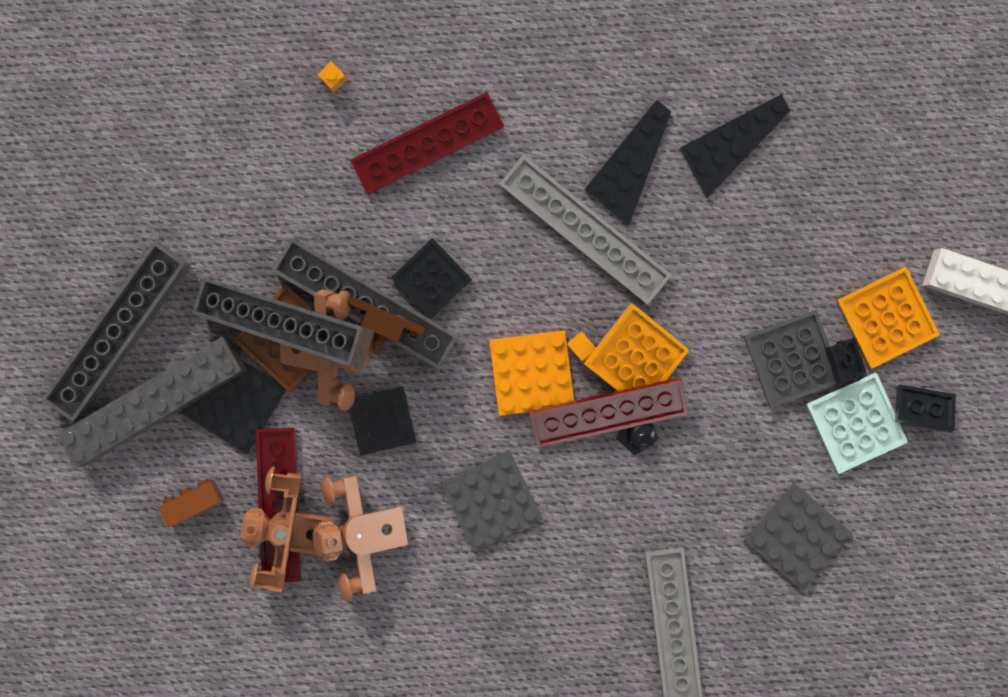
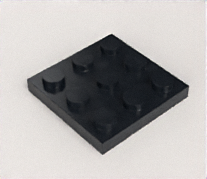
M433 238L391 277L430 319L472 281L467 273Z
M404 386L355 398L349 411L360 456L417 443Z

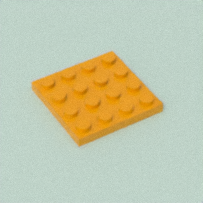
M903 267L836 300L869 369L875 368L940 335L907 267Z
M630 303L585 361L584 365L614 389L620 391L667 380L689 352V349L637 306Z
M565 330L489 340L499 416L526 413L531 410L574 401Z

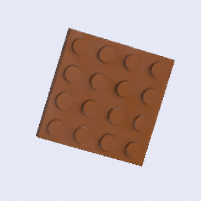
M287 284L272 298L315 312ZM241 331L233 340L288 392H292L311 371L281 364L280 343Z

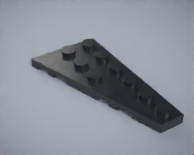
M782 94L680 147L706 199L790 112Z
M658 100L654 102L585 188L588 193L628 225H630L671 111Z

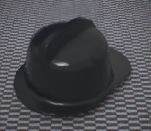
M649 423L622 429L618 432L616 439L633 455H637L652 446L657 441L658 436L653 424Z

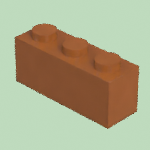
M208 479L197 483L198 488L191 490L189 487L179 492L180 497L174 499L171 496L162 501L164 505L158 508L168 528L224 501L215 480L209 482Z

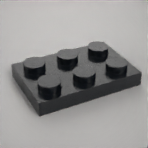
M899 384L896 393L895 422L953 432L955 430L956 394Z

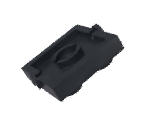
M854 337L836 342L837 344L824 348L837 385L848 381L858 380L857 377L867 374Z

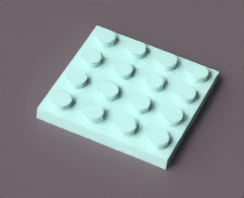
M876 372L805 404L837 474L908 443L900 423L895 422V412Z

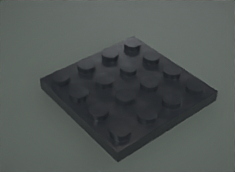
M243 361L248 370L247 372L187 406L181 413L247 454L256 440L255 429L264 428L287 390L277 381Z

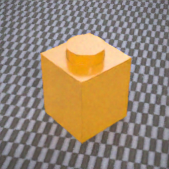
M332 61L318 74L320 80L333 93L347 81L346 76Z
M582 331L567 343V346L580 361L584 359L586 361L596 348Z

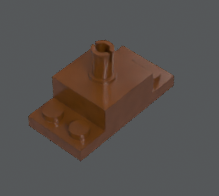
M351 297L349 304L353 305L352 310L365 315L361 327L374 330L375 335L368 349L370 352L374 351V354H380L385 339L389 338L401 343L406 329H408V334L418 338L420 334L423 336L426 334L427 328L357 298Z

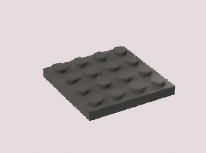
M817 310L743 336L769 408L837 384L824 349L830 345Z
M510 450L441 482L442 488L473 552L543 519Z
M793 482L744 541L803 591L852 535V532Z

